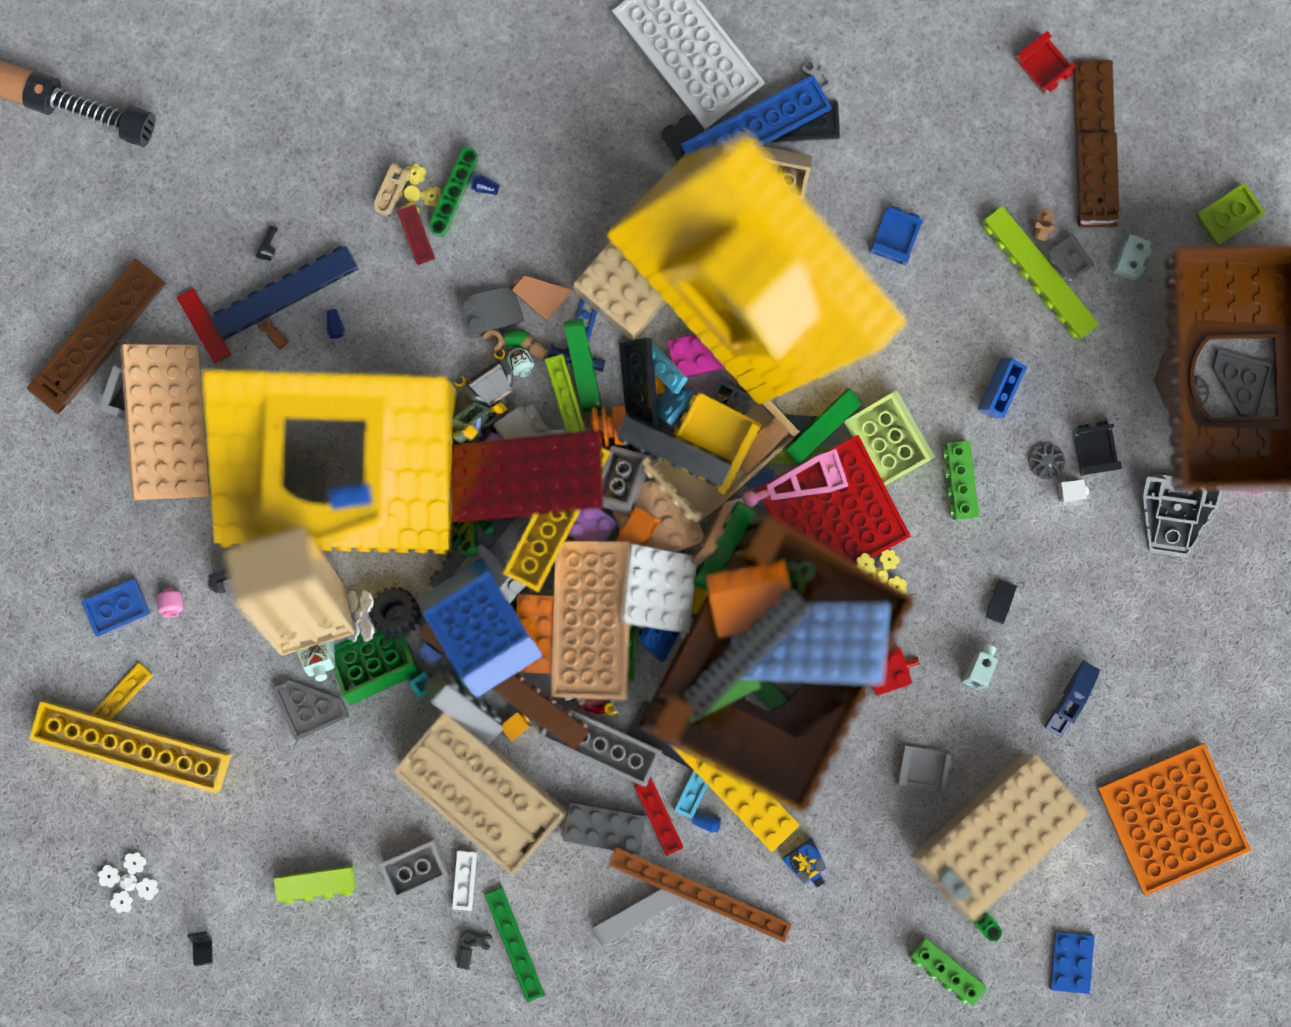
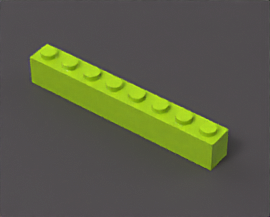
M1003 206L982 222L983 231L995 239L994 243L999 250L1005 251L1008 255L1006 258L1010 264L1016 265L1019 268L1020 276L1024 280L1028 279L1032 284L1031 289L1035 294L1042 296L1044 305L1049 310L1052 309L1055 312V318L1060 324H1065L1068 328L1067 333L1071 338L1080 340L1099 325L1094 316Z

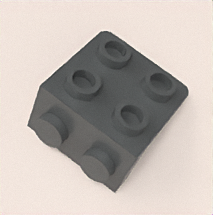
M1073 234L1048 250V258L1054 265H1058L1060 268L1059 273L1065 281L1071 282L1095 266Z

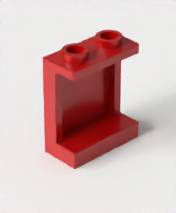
M1048 30L1022 50L1015 58L1043 94L1046 91L1051 93L1059 86L1058 82L1061 79L1066 81L1074 74L1072 72L1073 69L1076 67L1074 63L1070 65L1051 42L1052 35Z

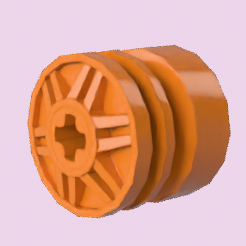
M613 405L610 415H607L605 406H602V415L599 416L597 407H592L590 418L591 430L599 429L601 431V439L604 438L605 447L609 445V438L614 439L616 446L626 445L621 443L616 437V432L625 415V405Z

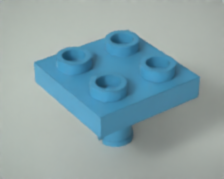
M667 387L666 392L657 400L658 417L672 425L678 417L681 419L685 412H689L686 408L695 394L685 387H682L679 394L673 393Z

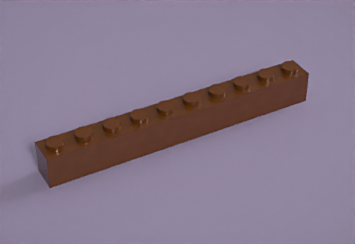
M427 622L418 635L448 656ZM519 673L512 675L492 688V690L574 750L578 749L591 731L588 729L589 725L585 721L574 719L572 717L573 713L565 707L563 709L559 708L556 705L557 701L549 695L547 698L540 694L542 691L534 684L529 686L525 683L526 678Z

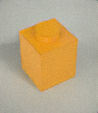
M518 711L502 724L504 727L502 731L510 741H513L530 727L529 722L531 720L524 712L521 714Z

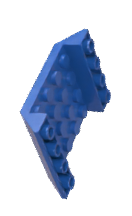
M483 557L417 598L422 614L460 677L476 698L543 656L492 576L493 573Z

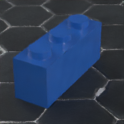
M1000 358L977 410L991 418H1004L1027 366L1013 358Z

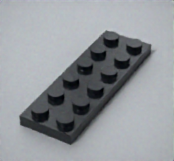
M645 337L619 343L625 413L628 412L659 427L652 339ZM630 443L628 445V449L630 451H634L645 455L652 454L649 452H640L636 449V446Z

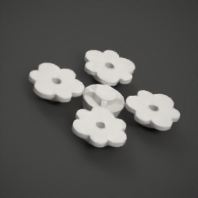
M363 590L360 597L361 607L358 608L359 599L355 591H350L347 597L351 613H356V621H353L356 634L348 636V639L356 642L357 636L360 633L359 624L362 628L361 635L363 640L368 642L374 634V627L368 619V612L373 606V597L370 592Z
M139 852L129 853L125 856L126 862H124V867L128 868L129 874H125L120 878L118 869L112 868L110 865L104 866L103 871L98 873L101 886L107 885L111 888L114 886V883L120 881L121 888L125 890L120 892V894L115 893L113 895L114 899L110 902L111 907L116 909L117 913L122 911L128 912L132 908L133 898L129 897L127 891H132L136 888L139 891V897H144L146 900L153 899L154 895L158 893V888H156L158 883L155 879L149 880V878H144L142 882L137 883V878L133 875L136 872H142L143 866L146 864V859L141 857Z

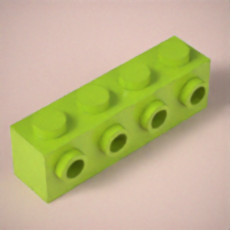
M354 865L280 875L274 878L277 902L283 901V904L294 903V899L301 898L302 901L314 900L315 896H321L322 899L331 898L336 893H341V896L351 895L352 891L357 889Z

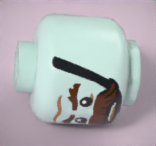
M522 348L511 350L508 354L507 362L513 371V375L520 377L528 376L534 368V362L529 351Z

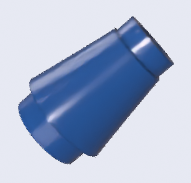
M695 813L692 824L713 834V832H719L722 818L714 814Z

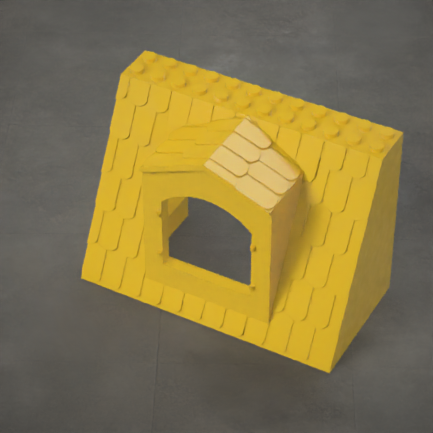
M747 134L685 154L606 233L611 242L617 246L638 272L643 275L649 284L661 295L663 300L669 304L689 329L695 333L758 405L880 350L906 322ZM719 295H721V296L734 308V310H735V311L740 315V317L744 320V322H745L746 325L749 327V329H748V328L744 325V323L737 317V315L729 308V306L721 299V297H720Z
M203 371L214 543L220 544V547L232 548L236 545L244 546L251 544L255 540H265L275 534H285L295 528H305L320 551H332V547H337V551L351 552V548H356V551L371 552V549H375V552L390 553V549H395L396 553H409V550H414V553L428 554V550H434V554H447V551H452L451 464L452 445H456L452 434L453 418L457 416V390L446 378ZM284 419L366 421L364 485L370 484L373 505L332 510L331 504L316 505L306 503L288 493L282 487Z

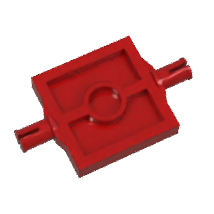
M901 647L888 650L885 654L883 683L872 684L876 696L913 684L910 676V667L920 664L918 657L906 660Z

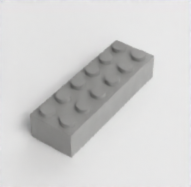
M557 702L556 705L559 708L563 709L565 707L573 713L572 717L574 719L585 721L589 725L588 729L591 731L577 750L571 748L546 728H543L540 739L646 787L662 752L661 749Z

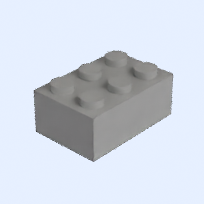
M611 446L609 450L610 455L603 467L604 508L629 515L635 509L646 478V474L642 470L645 468L642 462L648 455Z
M435 838L384 860L379 864L394 901L450 875Z

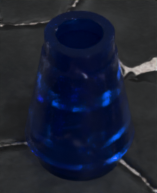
M480 174V176H474L471 189L475 190L476 193L497 195L500 184Z
M330 309L326 311V334L329 335L330 339L343 337L345 328L338 310Z

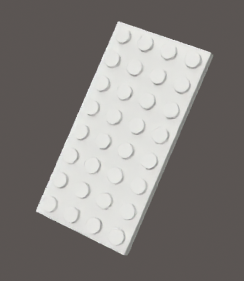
M626 0L612 11L613 15L692 115H695L705 131L765 86L762 78L700 0Z

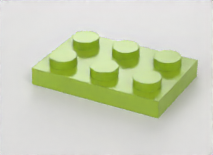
M1243 183L1197 213L1196 216L1215 245L1218 246L1266 213L1247 184Z

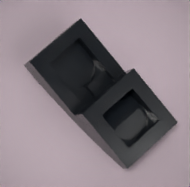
M1001 579L997 581L985 618L1004 624L1014 598L1016 585Z

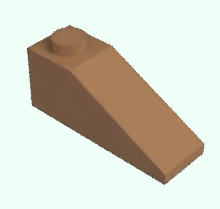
M776 417L756 435L742 462L741 467L747 474L789 435V431Z

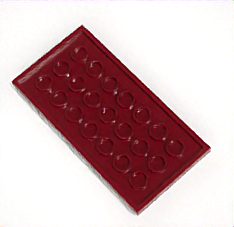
M598 429L452 445V521L465 522L603 509L601 431Z

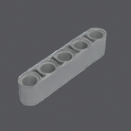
M658 888L651 892L652 895L642 897L635 901L634 905L626 906L619 910L618 914L610 915L603 919L602 923L599 925L596 923L591 928L600 945H603L676 904L683 898Z

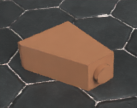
M524 276L522 279L518 277L512 284L514 287L512 292L545 321L551 317L572 292L570 289L528 276Z

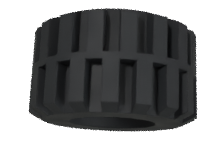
M391 586L390 590L387 587L384 588L382 593L377 592V597H373V606L370 608L371 612H368L371 622L377 631L386 638L389 636L390 639H395V636L398 639H402V635L409 636L411 630L414 632L416 630L415 624L419 625L420 623L418 618L421 617V613L419 611L420 607L413 595L402 587H399L397 590L395 586ZM397 605L404 606V612L399 618L395 620L385 619L386 613L390 608Z

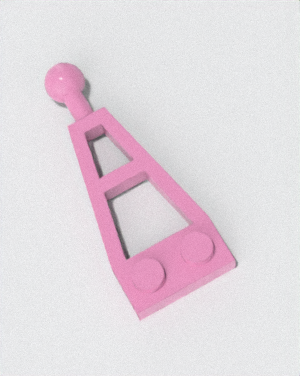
M834 449L813 457L767 484L766 490L758 493L746 492L743 496L744 504L752 507L757 504L758 500L770 497L771 500L832 492L848 486L837 450ZM819 462L827 487L801 490L796 474ZM790 478L794 491L775 494L774 487Z

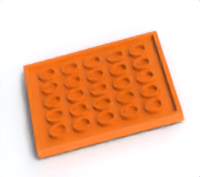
M1205 743L1198 744L1097 787L1144 896L1251 851Z

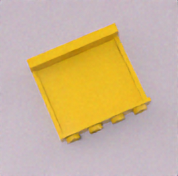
M700 392L697 396H692L689 402L691 408L688 413L685 412L680 420L683 424L680 430H675L674 434L731 461L732 467L722 486L718 484L715 486L719 489L718 492L725 495L762 424ZM701 476L698 477L699 479H701V480H703V481L706 480L705 478H703V477H701Z

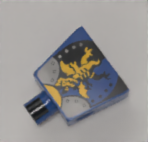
M813 838L782 857L784 863L803 883L811 880L814 886L818 888L826 882L820 874L826 869V866Z

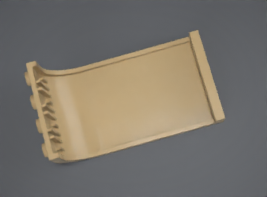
M741 385L738 387V389L747 393ZM770 400L760 405L754 401L746 416L762 424L758 433L776 417L789 431V435L748 474L740 466L725 495L718 492L719 489L690 475L682 469L673 467L669 462L665 464L663 463L664 461L658 459L650 461L647 457L642 462L645 467L642 470L649 478L653 476L658 481L656 485L662 492L666 490L671 495L669 500L676 507L680 505L684 509L682 514L689 521L691 519L696 523L703 521L735 495L800 435L796 427Z

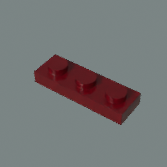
M416 205L398 210V216L417 265L436 259Z

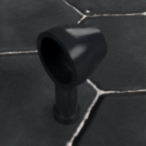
M269 225V230L255 256L260 260L271 261L276 251L270 243L278 228Z

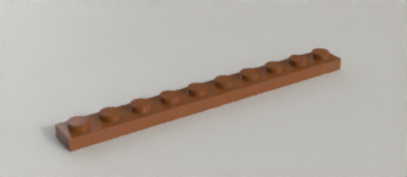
M615 847L608 866L779 941L785 942L791 927L790 923Z

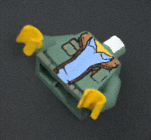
M474 401L453 418L452 437L458 444L478 442L486 434L487 427L485 425L488 423L489 417L499 413L503 414L507 408L502 402L487 408Z

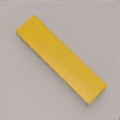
M138 662L97 706L92 714L113 719L149 681L153 674L143 664Z

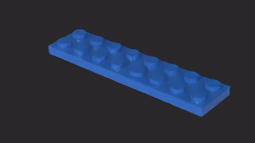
M814 75L691 138L682 143L680 147L684 154H688L747 134L759 148L830 111L832 107Z

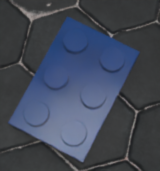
M135 578L81 601L96 637L151 614Z
M1055 931L1050 982L1051 991L1090 994L1094 935Z

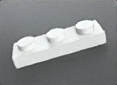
M457 851L452 906L454 910L472 911L477 860L476 851Z

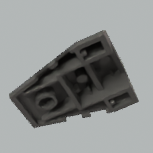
M1158 473L1147 475L1142 495L1149 551L1188 557L1198 542L1205 526H1208L1211 516L1219 508L1223 491H1174V486H1171L1172 474Z

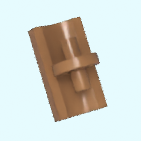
M1041 209L1037 213V220L1032 219L1031 225L1034 226L1032 236L1034 238L1047 241L1049 231L1054 232L1055 226L1051 224L1054 214L1050 209Z

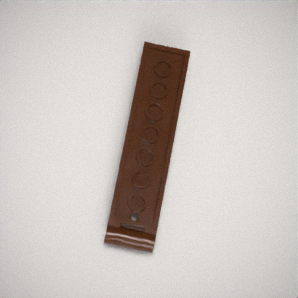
M1075 60L1074 99L1078 227H1118V152L1114 117L1113 60Z
M135 258L46 366L28 385L27 390L54 413H61L120 344L118 341L167 283Z

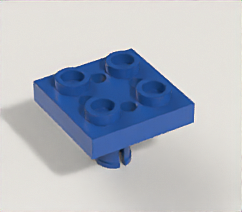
M649 627L641 628L643 630H639L640 638L638 642L658 661L664 662L680 632Z

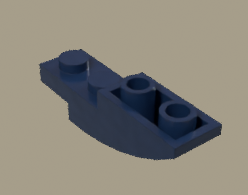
M1084 660L1082 661L1064 689L1062 699L1044 725L1045 729L1061 738L1063 737L1070 724L1075 723L1097 681L1100 669Z

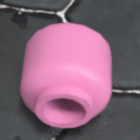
M174 588L163 589V592L157 595L158 612L167 618L178 616L183 610L182 594L175 591Z

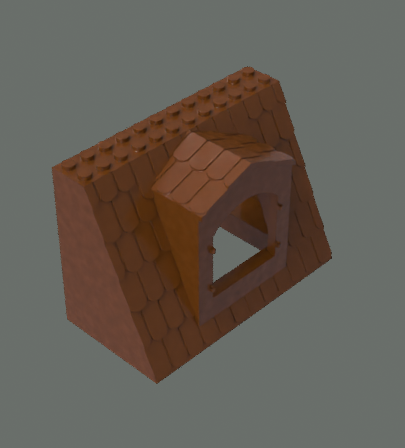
M1291 245L1175 248L1164 258V268L1167 269L1164 285L1165 289H1168V297L1165 298V307L1168 308L1166 328H1169V336L1166 339L1167 348L1165 354L1162 355L1154 379L1163 405L1167 408L1170 415L1169 426L1172 427V435L1169 438L1170 447H1173V455L1170 456V465L1173 466L1171 486H1174V491L1291 492ZM1273 339L1276 417L1212 418L1207 413L1196 393L1194 370L1197 358L1208 340Z
M769 516L749 523L722 572L773 563L777 557H783L787 561L796 564L809 561L814 564L816 574L811 580L807 581L803 592V599L807 603H888L889 617L885 654L888 648H892L896 640L894 638L896 632L902 629L905 622L903 619L914 605L912 602L913 596ZM807 567L803 569L804 574L808 572ZM787 569L788 576L795 573V571ZM799 580L792 584L791 590L796 591ZM708 592L690 626V632L684 637L637 728L781 804L804 814L812 806L813 800L811 799L814 793L820 790L822 786L821 779L824 774L826 775L831 768L830 762L833 756L835 757L839 753L841 748L839 744L842 738L845 739L850 731L848 726L851 720L854 721L859 713L858 707L867 698V689L873 683L801 682L796 692L788 701L770 711L741 697L691 723L689 717L694 707L680 700L683 697L682 694L686 689L692 688L697 683L696 680L702 672L710 670L712 663L716 660L720 661L725 656L724 652L729 648L732 636L718 638Z

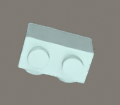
M1132 234L1125 237L1113 273L1131 280L1141 277L1145 270V266H1143L1144 261L1149 258L1152 251L1150 248L1151 242Z

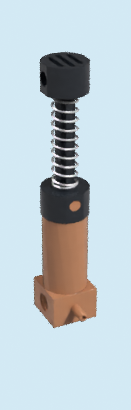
M0 59V98L46 115L52 114L57 106L59 110L65 109L66 113L72 111L73 115L79 114L80 118L86 116L87 120L92 118L93 122L100 121L101 125L106 123L107 127L114 126L115 130L119 128V138L123 141L143 148L149 143L156 122L155 115L152 112L130 105L125 111L120 113L119 109L113 110L112 106L106 108L105 104L99 105L98 101L92 102L91 99L85 100L83 96L78 97L77 94L71 95L69 91L64 92L61 81L58 78Z

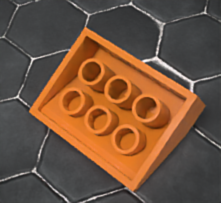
M784 560L706 576L718 638L748 633L752 629V624L757 619H762L766 615V610L770 606L776 605L784 592L791 590L788 570Z

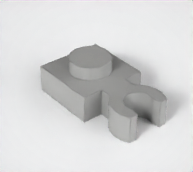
M811 60L810 65L813 69L807 70L803 66L802 72L806 76L814 75L824 93L834 85V82L823 68L818 71L816 63Z

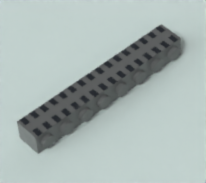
M790 590L784 592L780 596V601L776 605L770 606L765 612L766 615L762 619H757L752 624V629L748 633H743L738 638L739 642L724 652L725 656L720 661L716 660L712 663L710 670L706 674L704 673L696 680L697 683L692 688L689 687L683 692V697L680 700L694 707L691 713L694 718H702L812 610L811 606L797 591Z

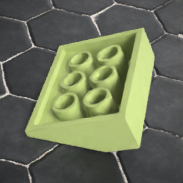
M898 391L887 395L844 421L852 437L859 435L885 486L935 458L933 451Z

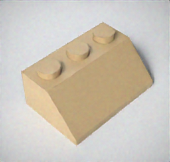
M766 146L759 147L797 194L804 199L812 156Z

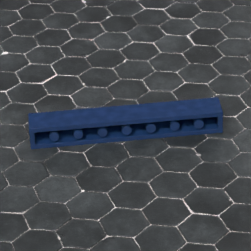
M346 246L337 247L332 251V254L318 257L315 263L301 266L298 272L284 275L281 281L267 284L264 290L250 293L248 298L243 301L237 300L233 302L231 307L226 310L224 308L217 310L214 316L210 318L220 338L226 340L264 320L266 317L274 315L359 270L349 249Z

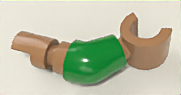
M523 329L508 331L504 335L495 330H490L483 335V340L488 341L491 337L498 338V345L494 347L495 353L499 352L504 345L506 347H519L526 350L529 349V353L543 361L549 352L542 347L541 343L538 341L534 342V338L530 336V333Z

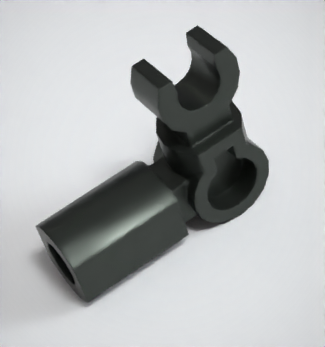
M465 931L461 935L463 947L459 949L456 967L469 969L473 952L471 946L477 947L479 945L484 950H490V946L485 945L483 942L485 939H492V936L489 934L479 936L477 933Z

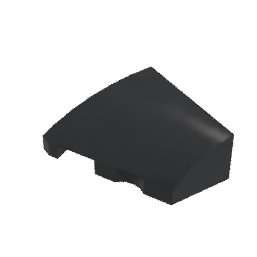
M720 379L711 395L713 399L744 415L747 414L754 402L749 394Z

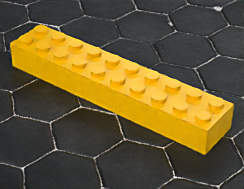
M48 700L40 702L29 737L33 741L213 793L221 791L232 755L231 753Z

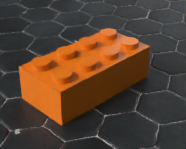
M517 595V616L543 654L542 657L518 672L552 674L554 596Z

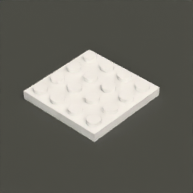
M633 544L628 545L620 623L689 633L695 586L693 582L695 581L697 565L691 563L694 556Z

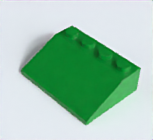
M374 627V634L368 642H365L362 639L363 636L359 634L356 642L348 639L334 645L335 667L333 669L342 696L350 706L421 674L405 635H402V639H398L397 636H395V639H390L389 636L386 638Z

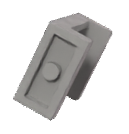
M120 365V368L113 366L98 410L126 419L125 411L118 409L124 394L122 365Z
M903 745L896 783L945 792V788L949 787L950 777L947 775L948 769L952 768L953 758L948 752Z

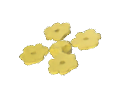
M418 164L407 166L406 168L411 170L407 180L410 181L411 185L406 187L405 191L402 189L399 197L404 195L409 203L406 206H402L401 209L414 205L412 202L418 201L420 196L425 200L424 204L426 206L437 207L442 196L440 194L441 189L437 186L433 188L428 186L426 191L421 193L416 185L425 180V168L420 167Z
M887 549L881 553L882 556L879 557V560L882 562L883 568L875 569L873 565L874 559L870 558L866 553L856 559L857 566L907 592L905 588L907 583L904 579L895 576L888 580L886 570L895 569L896 564L900 561L899 557L895 555L894 550L889 551Z

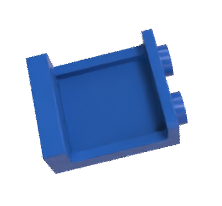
M887 207L870 253L906 266L924 220L920 219V216L917 214L903 213L902 209L898 207Z

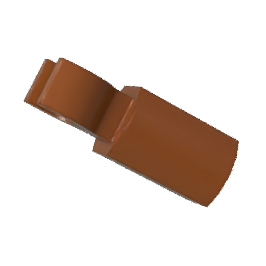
M266 317L265 320L268 326L263 328L258 324L257 327L260 331L266 332V336L281 350L289 341L276 327L273 328L272 321Z

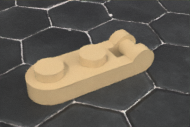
M394 162L391 164L374 201V209L378 214L382 216L391 214L406 180L410 176V169H403ZM395 174L400 175L399 180L393 178Z

